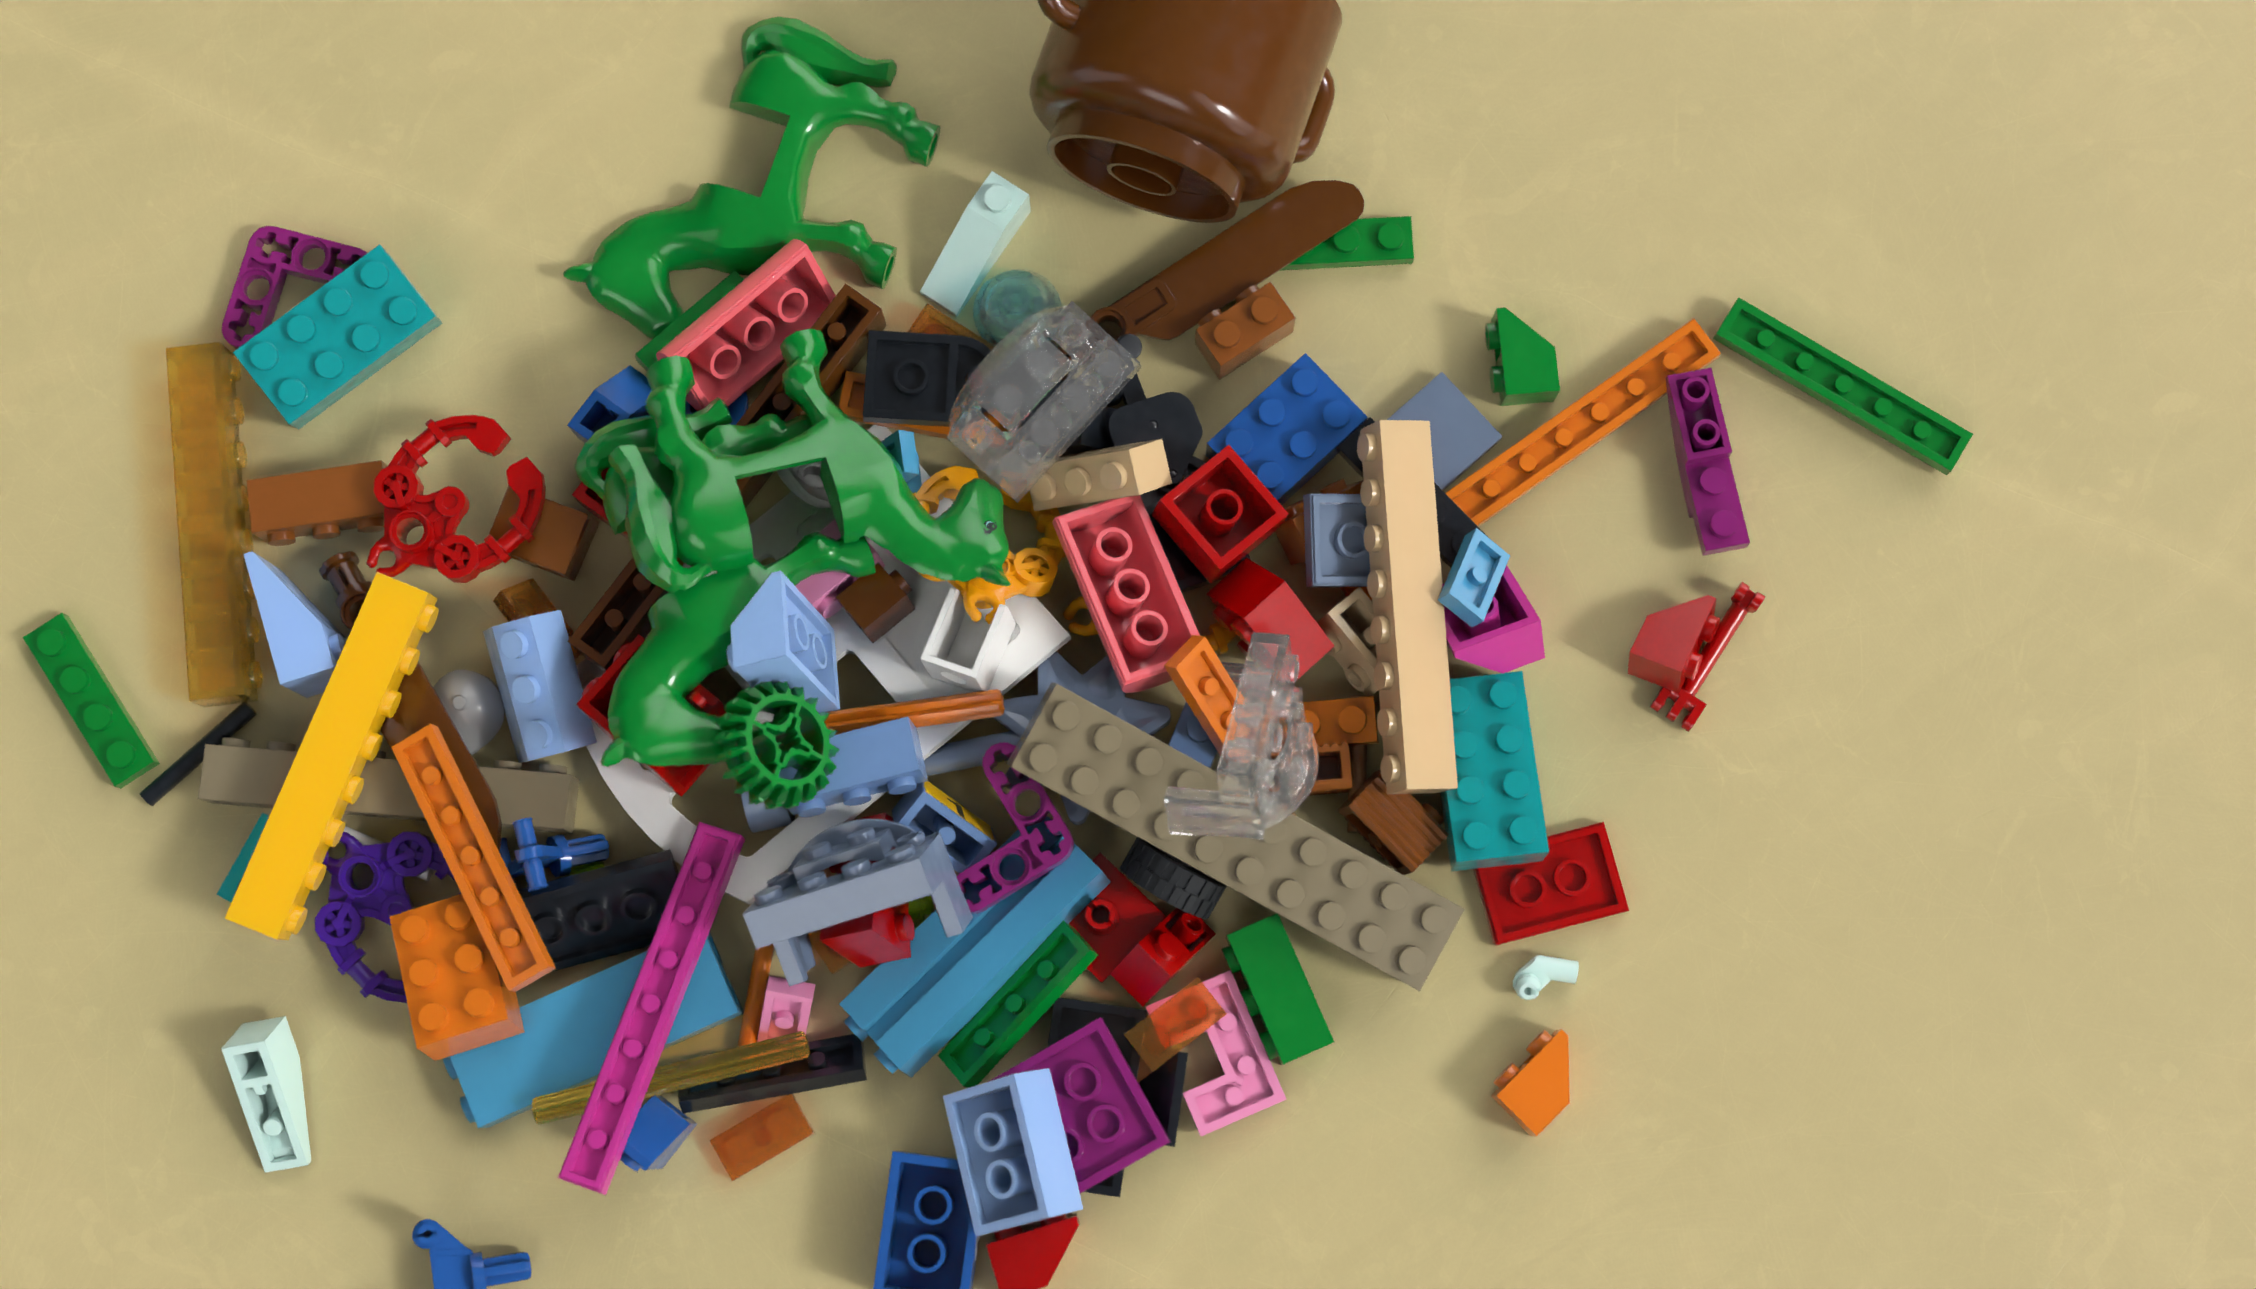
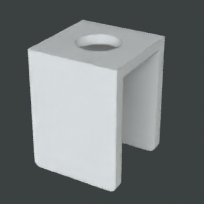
M951 587L920 660L931 678L972 692L989 690L1015 628V620L1008 606L1000 603L973 668L969 669L946 661L966 614L960 591Z

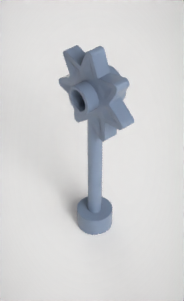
M1056 651L1038 666V695L1004 699V714L994 717V719L1007 728L1008 732L945 743L924 760L926 774L931 776L982 766L983 756L992 745L999 742H1008L1016 746L1051 682L1061 685L1151 736L1170 724L1171 712L1164 705L1126 698V693L1120 687L1108 656H1105L1086 673L1081 675ZM1003 753L996 756L998 763L1009 760ZM1009 767L1005 774L1012 784L1007 786L1008 790L1018 783L1029 781V777L1026 775L1019 780L1011 767ZM748 792L741 794L746 819L752 833L785 827L795 820V815L786 808L779 807L774 810H766L763 802L758 805L749 804ZM1060 794L1070 821L1075 825L1083 824L1090 810Z

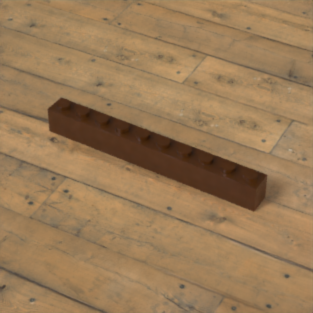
M847 284L842 287L811 327V329L822 331L825 338L828 354L820 364L819 376L821 386L829 398L833 396L844 382L846 371L851 372L867 352L869 330L883 331L887 326L882 308ZM786 362L779 368L736 425L746 426L756 423L767 414H776L786 422L806 414L794 400L785 394L782 387V374L788 367ZM773 472L736 479L745 508ZM632 557L567 642L579 654L605 672L612 665L615 654L624 644L632 642L638 634L644 638L647 637L652 628L648 618L650 608L659 598L669 592L651 583L638 570ZM677 557V562L680 566L685 568L692 567Z

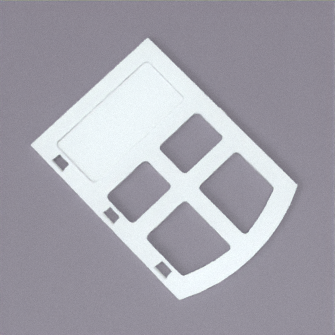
M873 425L867 430L880 441H883L892 434L887 427ZM919 464L921 483L923 484L930 476ZM791 491L749 525L753 557L759 562L769 557L777 561L795 548L805 535L820 532L835 519L832 508L815 507L806 503ZM943 498L939 501L937 512L930 514V516L938 518L953 502L949 498ZM865 536L866 540L885 565L883 568L886 572L890 574L896 569L910 585L913 591L907 596L915 610L872 643L842 607L835 615L826 618L827 622L834 628L837 662L847 654H855L895 702L971 693L972 691L931 678L920 660L949 589L954 586L948 581L934 582L923 578L912 567L898 560L889 550L880 547ZM712 571L706 576L717 573V571ZM1017 594L1005 600V605L1008 606L1016 624L989 690L998 689L1004 695L1071 640L1067 631L1037 597ZM992 607L988 609L977 608L982 614V619L978 622L972 621L966 612L946 661L969 669L973 668L991 625L985 621V616L993 610ZM586 658L576 666L583 690L590 681L601 677L604 673L603 670ZM730 665L725 666L742 690L750 687L749 683L739 673L734 672ZM760 711L755 720L761 724L771 722L774 714ZM591 720L597 743L587 745L586 747L603 780L624 810L646 835L664 851L671 849L674 860L682 866L697 826L673 807L672 799L676 793L649 770H644L641 763L625 758L615 765L609 767L602 766L601 759L603 753L613 740ZM973 720L916 727L923 759L926 760ZM886 792L871 795V800L861 805L846 806L841 802L826 806V811L820 815L812 817L799 816L752 856L745 857L739 854L725 893L749 905L755 901L754 895L768 887V880L788 872L794 858L811 839L830 827L852 821Z

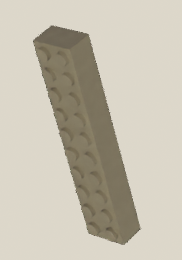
M1051 682L1007 761L1011 768L1418 991L1424 985L1464 911V908L1055 682Z

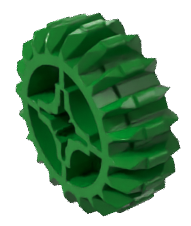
M764 681L753 688L747 687L743 689L736 698L728 701L726 706L723 707L726 714L720 716L715 722L723 732L716 734L712 741L723 747V752L717 754L715 760L726 762L728 767L722 778H734L737 781L734 793L743 794L748 792L749 804L758 805L763 802L766 810H774L779 807L791 809L798 806L800 802L805 803L814 799L817 792L829 784L826 776L832 774L837 768L829 758L836 756L840 749L830 744L829 739L834 737L837 730L827 729L824 723L830 713H818L815 709L818 698L810 697L804 700V688L794 687L790 689L787 681H778L774 684H771L770 681ZM760 711L774 714L771 722L762 724L756 721L755 718ZM788 767L797 769L792 780L778 777L781 769Z

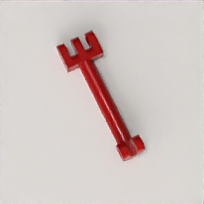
M1744 582L1739 584L1732 595V604L1720 621L1712 642H1707L1700 654L1703 655L1694 680L1686 678L1679 693L1662 687L1650 705V708L1658 712L1665 705L1667 698L1674 701L1665 716L1672 722H1674L1683 708L1688 710L1689 713L1683 719L1681 728L1688 732L1692 729L1707 705L1696 698L1695 695L1747 613H1755L1766 597L1759 592L1754 593L1749 590L1750 586Z

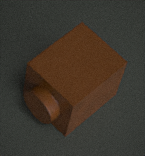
M879 562L875 564L876 573L859 577L836 596L845 612L872 643L915 610L907 596L913 591L910 585L896 569L888 574Z

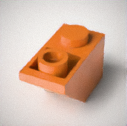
M1562 1029L1555 1030L1551 1035L1546 1030L1542 1031L1527 1046L1526 1050L1531 1055L1519 1068L1514 1063H1511L1493 1082L1498 1089L1491 1097L1530 1136H1538L1570 1103L1568 1035Z

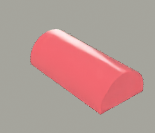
M792 239L656 353L657 361L676 355L688 358L692 365L695 384L686 395V401L696 411L705 408L717 397L723 399L728 407L784 359L780 349L784 339L796 331L810 329L836 295L807 244L798 239Z
M1141 496L1111 499L1055 517L1053 520L1054 529L1122 691L1134 693L1172 681L1164 664L1193 634L1199 635V632Z

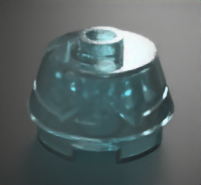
M1009 269L997 273L983 284L975 298L973 317L981 337L990 346L997 348L1011 336L1043 337L1051 340L1061 322L1062 305L1055 287L1045 277L1027 269Z

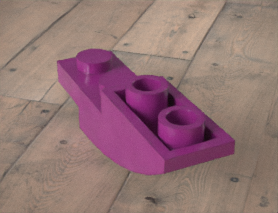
M1712 367L1667 375L1668 404L1678 469L1689 518L1694 519L1702 556L1747 548L1750 540L1729 459L1732 454V448Z

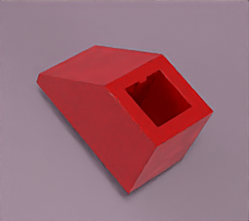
M1706 595L1647 615L1629 652L1628 674L1679 693L1685 679L1694 680L1699 670L1703 655L1698 652L1703 641L1711 643L1718 629L1720 618L1714 616L1716 598Z
M1176 908L1129 952L1110 975L1143 1007L1216 933L1202 918Z
M1067 1214L1041 1220L1039 1221L1041 1226L1022 1231V1227L1017 1226L994 1232L996 1240L988 1242L986 1247L998 1288L1039 1289L1048 1286L1080 1225L1078 1215L1067 1217Z

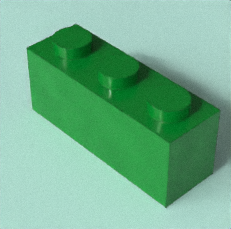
M1276 913L1226 935L1225 938L1229 946L1222 948V953L1232 974L1240 971L1247 988L1240 991L1250 1016L1252 1017L1257 1014L1260 1016L1266 1031L1260 1033L1259 1037L1269 1060L1277 1057L1280 1065H1284L1334 1043L1279 914Z

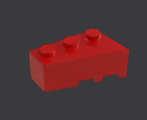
M886 812L853 819H881L893 821V818ZM855 860L832 865L829 867L831 873H843L841 868ZM869 860L870 864L877 862L874 860ZM908 902L823 928L820 931L819 940L860 968L910 958V941L914 939L915 929L913 920L909 915Z

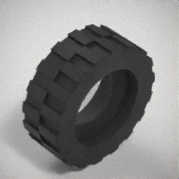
M1139 837L1134 841L1119 868L1130 880L1151 894L1188 914L1190 913L1203 919H1209L1227 886Z

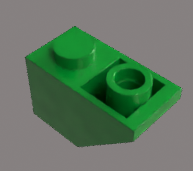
M1496 308L1491 323H1486L1485 325L1486 346L1488 350H1494L1496 366L1490 367L1492 393H1499L1501 406L1554 402L1560 392L1555 346L1507 308Z

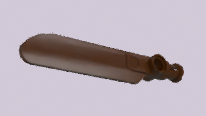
M1338 180L1311 181L1281 193L1110 306L1097 310L1088 321L1074 329V336L1057 346L1060 353L1059 380L1069 381V375L1089 362L1097 364L1109 355H1112L1117 340L1124 334L1161 340L1177 338L1197 325L1208 313L1215 309L1223 308L1234 301L1247 288L1260 284L1356 221L1364 211V199L1361 192L1351 183ZM1106 321H1112L1117 323L1122 331L1117 339L1104 341L1096 334L1098 326Z
M353 551L338 553L330 557L319 569L322 578L330 581L338 595L336 604L340 610L341 620L349 630L352 629L372 582L365 580L358 567L359 558ZM418 661L412 674L409 676L404 675L398 692L402 694L400 704L392 718H385L381 732L391 748L429 724L438 726L498 850H500L502 821L497 800Z

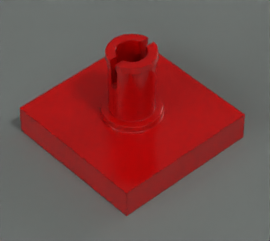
M1099 853L1092 861L1103 871L1110 880V883L1069 924L1076 929L1098 954L1087 969L1103 983L1129 952L1161 923L1166 916L1104 855Z

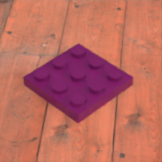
M1102 1017L990 1080H996L1016 1073L1050 1069L1080 1194L1171 1142Z

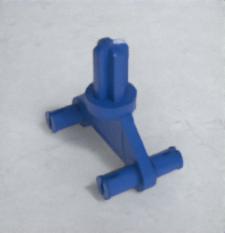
M523 818L512 822L519 850L514 852L516 859L511 861L507 838H501L499 850L516 887L517 882L515 878L525 875L528 891L540 890L548 886L543 868L549 867L555 877L569 875L572 867L605 861L609 858V843L602 834L566 840L563 835L550 836L546 840V845H537L532 818Z
M432 1219L418 1222L413 1229L412 1238L414 1243L420 1248L429 1249L434 1289H486L489 1286L524 1281L531 1278V1262L527 1252L483 1258L482 1252L473 1253L472 1250L465 1247L438 1222Z

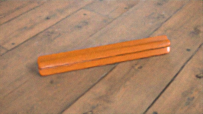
M993 689L826 712L830 714L824 723L827 729L837 730L835 735L904 717H909L915 727H924L999 717L1004 714L1005 706L1001 691Z

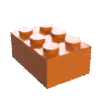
M462 894L389 917L417 1049L434 1061L525 1033L516 992L508 991Z

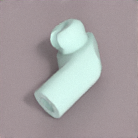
M1537 955L1516 972L1513 979L1514 990L1521 999L1532 1000L1539 996L1538 992L1551 980L1575 984L1578 977L1579 962Z

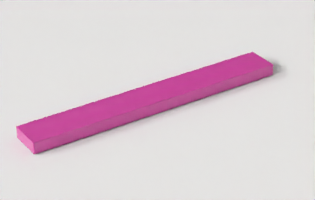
M702 822L698 823L558 1175L559 1179L603 1195L607 1194L745 842V838L742 835Z

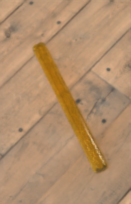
M799 1031L656 1067L644 1099L805 1059L810 1055L807 1036L804 1032ZM595 1083L535 1097L532 1100L531 1108L536 1123L542 1125L583 1114Z

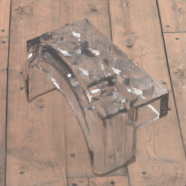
M1073 301L1067 306L1045 308L1024 320L1007 334L969 377L950 411L949 435L947 439L983 474L993 480L1018 503L1141 369V364ZM1046 338H1052L1071 356V360ZM1069 372L1063 383L1023 426L1019 427L1037 404ZM981 407L1008 431H1001L981 413Z
M1253 632L1245 664L1221 662L1238 691L1217 769L1219 791L1167 787L1164 801L1170 834L1263 839L1265 829L1281 822L1298 809L1306 800L1315 784L1319 768L1318 748L1313 736L1312 723L1305 722L1302 687H1295L1299 674V656L1291 652L1290 635ZM1272 752L1279 753L1274 761L1271 760Z

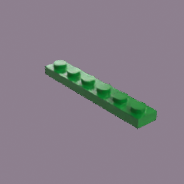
M1739 297L1713 337L1714 340L1945 475H1948L1953 470L1973 435L1966 429Z

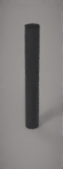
M246 701L242 702L141 791V797L149 805L154 806L203 762L205 744L221 745L222 738H231L256 716L257 712Z

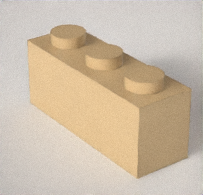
M1162 439L1057 456L1024 467L1034 511L1136 496L1172 484Z

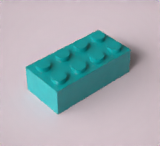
M379 244L233 353L288 424L301 429L440 326L442 321L390 254Z
M1522 671L1449 679L1458 788L1440 792L1445 831L1449 834L1446 839L1451 872L1543 861L1549 853Z

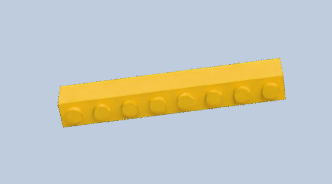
M379 572L376 573L224 919L276 940H289L291 934L296 935L302 928L308 909L303 906L310 890L316 891L325 876L327 866L322 863L329 847L334 848L343 835L345 822L341 819L348 803L354 804L362 791L364 779L360 776L367 760L373 761L380 750L383 736L379 732L385 718H392L400 704L402 694L398 692L404 675H411L418 663L420 650L416 649L423 632L429 633L437 619L439 608L435 607L437 598L430 593Z

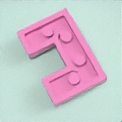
M1231 970L1146 1006L1163 1050L1206 1032L1224 1072L1223 1076L1182 1093L1200 1137L1286 1100Z

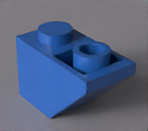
M631 365L594 389L567 426L578 439L586 443L597 430L614 421L650 416L645 408V401L650 392H652L647 377Z
M653 1095L640 1108L620 1160L637 1172L640 1168L644 1171L663 1169L697 1123L686 1114H683L680 1109L662 1095Z

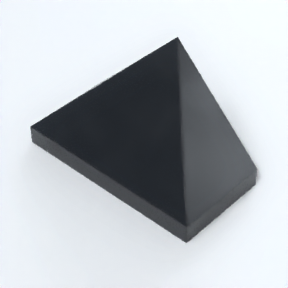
M1185 1052L1176 1053L1138 1082L1171 1141L1165 1146L1175 1147L1188 1057V1053Z

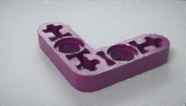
M276 226L259 228L252 234L235 282L222 322L223 337L231 346L238 349L272 324L287 275L326 284L345 270L336 267V258L341 264L351 266L366 255L367 252L357 247ZM275 239L283 249L292 251L291 259L285 253L272 251L268 257L262 250L264 244L271 245ZM314 248L324 250L325 261L319 268L314 270L304 268L303 257L306 252ZM259 278L268 280L270 285L269 292L264 298L252 300L248 297L247 289L252 281ZM246 305L255 311H261V314L257 315L251 311L249 317V314L242 309V306ZM248 321V324L254 328V332L252 335L245 334L241 340V337L235 330L237 326L245 327Z
M999 742L987 749L983 756L982 767L1022 835L957 875L963 894L966 892L963 884L970 880L973 884L979 885L989 879L982 873L988 867L993 879L1002 886V889L996 893L992 885L982 889L979 892L981 900L977 904L967 899L966 901L972 914H978L989 909L1062 864L1070 857L1074 849L1072 834L1041 783L1029 777V781L1016 784L1005 794L1003 788L1012 784L1002 771L994 773L993 768L998 765L997 755L1003 753L1006 757L1010 758L1016 746L1008 742ZM1012 768L1017 778L1021 780L1024 774ZM1034 791L1040 796L1041 806L1039 811L1032 816H1022L1016 810V799L1022 792ZM1049 813L1052 814L1054 819L1044 822L1054 836L1063 834L1064 837L1059 843L1061 851L1056 855L1049 850L1041 852L1040 847L1044 845L1045 839L1037 827L1031 834L1027 830V826L1040 823ZM1011 854L1020 856L1025 863L1023 875L1014 881L1005 880L999 871L1001 861Z

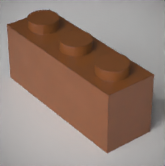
M379 460L246 480L251 531L265 542L268 541V545L271 546L294 544L296 537L313 535L314 539H332L339 537L342 530L357 528L358 532L362 533L384 530V506L377 501L373 492L374 479L378 473L388 467V465Z

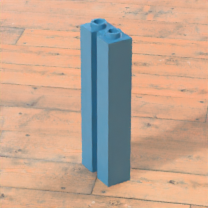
M1048 816L1038 824L1027 826L1030 834L1037 827L1043 835L1045 843L1040 847L1041 852L1049 850L1056 855L1061 851L1059 843L1064 839L1063 834L1054 836L1044 823L1051 821ZM1017 830L1001 847L1021 836L1020 831ZM1074 844V849L1065 862L989 909L978 914H972V920L961 934L947 938L935 910L915 929L914 939L910 941V958L879 964L839 1003L849 1015L844 1023L861 1041H864L868 1036L874 1040L875 1044L879 1047L874 1053L875 1057L892 1074L899 1069L912 1078L978 1013L1063 920L1070 923L1110 883V880ZM1011 854L1006 856L999 866L1001 876L1008 881L1019 879L1025 871L1024 860L1018 855ZM989 867L982 871L989 878L986 881L975 885L969 880L963 884L966 889L964 893L966 900L969 899L977 904L981 900L979 892L988 885L994 887L995 893L1002 889V886L993 879Z
M710 931L663 1050L744 1013L731 980L728 979L722 965L723 961ZM648 951L519 1007L525 1033L443 1058L448 1074L453 1080H459L465 1096L460 1097V1103L470 1123L476 1122L478 1128H489L597 1080Z

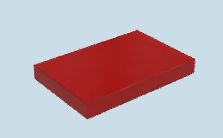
M1604 822L1547 836L1549 853L1543 861L1473 869L1494 946L1629 911Z

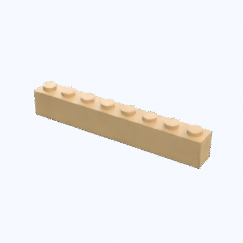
M1378 420L1360 430L1357 453L1363 465L1364 481L1361 485L1360 496L1362 504L1366 506L1367 526L1364 531V545L1369 552L1370 560L1367 590L1373 601L1374 618L1371 621L1370 633L1373 642L1376 644L1377 664L1374 669V683L1379 690L1380 696L1377 727L1380 735L1383 737L1384 756L1380 767L1381 776L1386 783L1387 794L1439 793L1456 789L1458 784L1444 605L1438 601L1442 591L1430 421Z

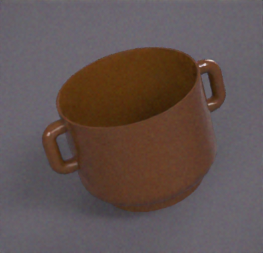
M1037 0L1043 14L1052 22L1031 77L1029 95L1037 118L1051 134L1047 143V151L1052 160L1070 176L1093 190L1129 206L1173 219L1199 223L1224 222L1235 216L1239 203L1265 198L1279 189L1288 177L1292 165L1307 160L1314 154L1319 145L1335 96L1334 80L1327 65L1342 25V13L1336 0Z

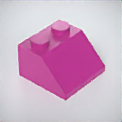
M1507 565L1483 622L1472 628L1444 606L1446 641L1455 658L1502 674L1545 658L1541 620Z

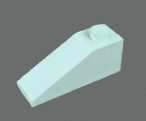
M991 171L967 205L920 293L958 317L1031 212L1029 194Z
M282 1016L243 1023L221 1050L264 1171L266 1173L307 1166L311 1162L301 1063L287 1018Z

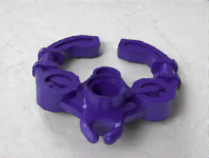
M343 832L339 842L345 845L346 853L344 857L339 859L331 858L327 851L322 863L327 866L326 870L332 876L328 904L321 907L315 917V931L320 940L326 943L331 956L339 967L337 970L342 975L348 974L362 988L360 993L365 998L371 994L388 1001L407 1003L403 980L390 978L384 970L375 975L361 961L367 953L361 947L358 948L355 941L359 939L365 929V916L373 917L391 926L390 916L414 909V904L405 888V876H419L431 868L437 871L435 875L440 880L444 879L447 875L454 881L455 879L438 844L432 842L430 837L421 832H402L393 837L389 843L363 846L349 833ZM360 863L368 864L374 873L373 882L366 889L357 887L352 879L353 870Z

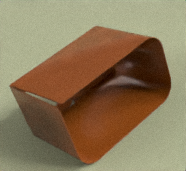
M509 485L489 533L495 540H498L513 527L508 518L516 513L519 506L520 498ZM545 498L541 518L533 532L535 539L530 543L525 540L509 556L520 562L575 581L600 522L593 516L588 520V514Z

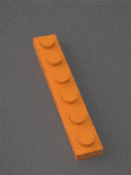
M429 724L392 746L395 757L508 991L517 992L556 969L439 727Z

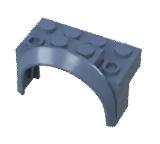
M859 819L840 823L815 836L797 854L788 872L768 880V887L754 895L755 901L743 913L756 949L773 944L789 986L808 980L807 971L816 965L808 935L810 932L931 895L947 938L963 933L973 918L940 832L925 836L923 831H916L903 824L881 819ZM855 860L841 868L843 873L826 877L825 872L822 871L832 865ZM869 860H874L877 862L870 864Z

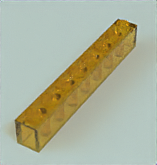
M220 342L166 348L189 701L204 708L238 704L244 701L255 702L258 701L257 688L262 687L263 675L260 663L255 661L254 644L259 642L260 632L257 619L252 617L251 600L256 597L244 558L245 553L253 551V538L245 523V512L249 511L247 487L243 485L242 468L247 466V452L244 443L239 438V425L244 423V409L241 400L236 395V382L241 380L240 362Z

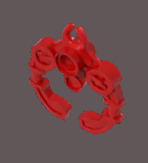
M478 415L452 416L436 422L430 419L425 423L428 428L411 442L406 439L401 443L402 447L394 455L388 467L382 469L374 479L373 492L377 501L384 506V536L376 541L370 549L366 564L369 568L376 567L379 555L383 551H391L396 557L393 566L379 567L376 573L379 572L388 577H395L404 572L409 566L415 565L438 569L443 576L454 583H467L477 578L479 573L489 570L502 562H508L511 559L509 554L525 540L530 543L535 539L533 532L543 511L546 486L544 475L528 457L515 462L506 470L508 485L518 495L520 502L516 513L508 518L513 527L498 540H495L489 534L484 539V543L477 545L465 535H456L458 525L469 510V499L459 488L447 486L434 493L423 495L424 486L416 473L419 467L423 468L428 464L423 455L439 442L447 448L453 441L469 439L479 452L493 457L499 455L509 443L511 437L495 419ZM423 526L424 533L422 538L417 543L408 545L406 541L408 533L415 527Z

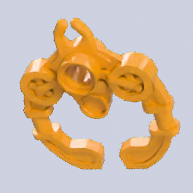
M961 466L945 468L926 480L917 493L914 492L913 495L929 514L936 513L940 500L943 498L956 499L964 484L974 478H978L977 470ZM1005 474L1000 487V492L1004 498L1003 504L1011 509L1030 512L1036 520V529L1041 533H1045V538L1038 539L1036 548H1025L1016 553V555L1012 554L1009 550L1002 568L1006 578L1011 583L1010 586L992 584L980 577L962 582L958 580H942L931 575L920 574L923 578L934 582L948 581L958 589L963 597L965 611L974 622L982 619V614L977 608H993L985 616V621L991 624L999 604L1005 605L1006 599L1017 594H1023L1028 597H1042L1050 592L1061 558L1065 557L1064 550L1053 526L1054 518L1061 515L1057 508L1034 511L1026 477Z

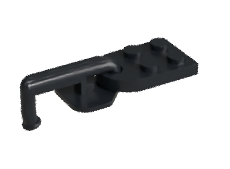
M869 330L863 421L964 427L981 421L993 410L1007 424L1039 426L1049 422L1054 417L1058 403L1085 400L1106 406L1119 404L1123 397V373L1118 367L1109 365L1100 370L1097 382L1059 380V350L1052 341L1043 337L1011 336L991 351L980 341L967 336Z
M1124 334L1117 340L1110 359V365L1118 367L1123 373L1124 386L1122 398L1125 406L1118 408L1111 415L1108 422V434L1113 447L1156 439L1163 440L1172 484L1149 491L1140 496L1179 588L1183 593L1210 583L1154 519L1152 513L1163 496L1175 488L1180 481H1184L1205 464L1204 461L1193 456L1202 437L1203 430L1192 402L1183 394L1166 392L1146 399L1132 360L1138 358L1141 354L1142 343L1136 335ZM1247 554L1244 558H1242L1239 562H1237L1234 566H1232L1228 571H1226L1214 582L1222 580L1245 558L1250 559L1249 554Z

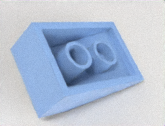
M253 551L245 553V562L280 685L306 698L324 693L347 638L280 568Z

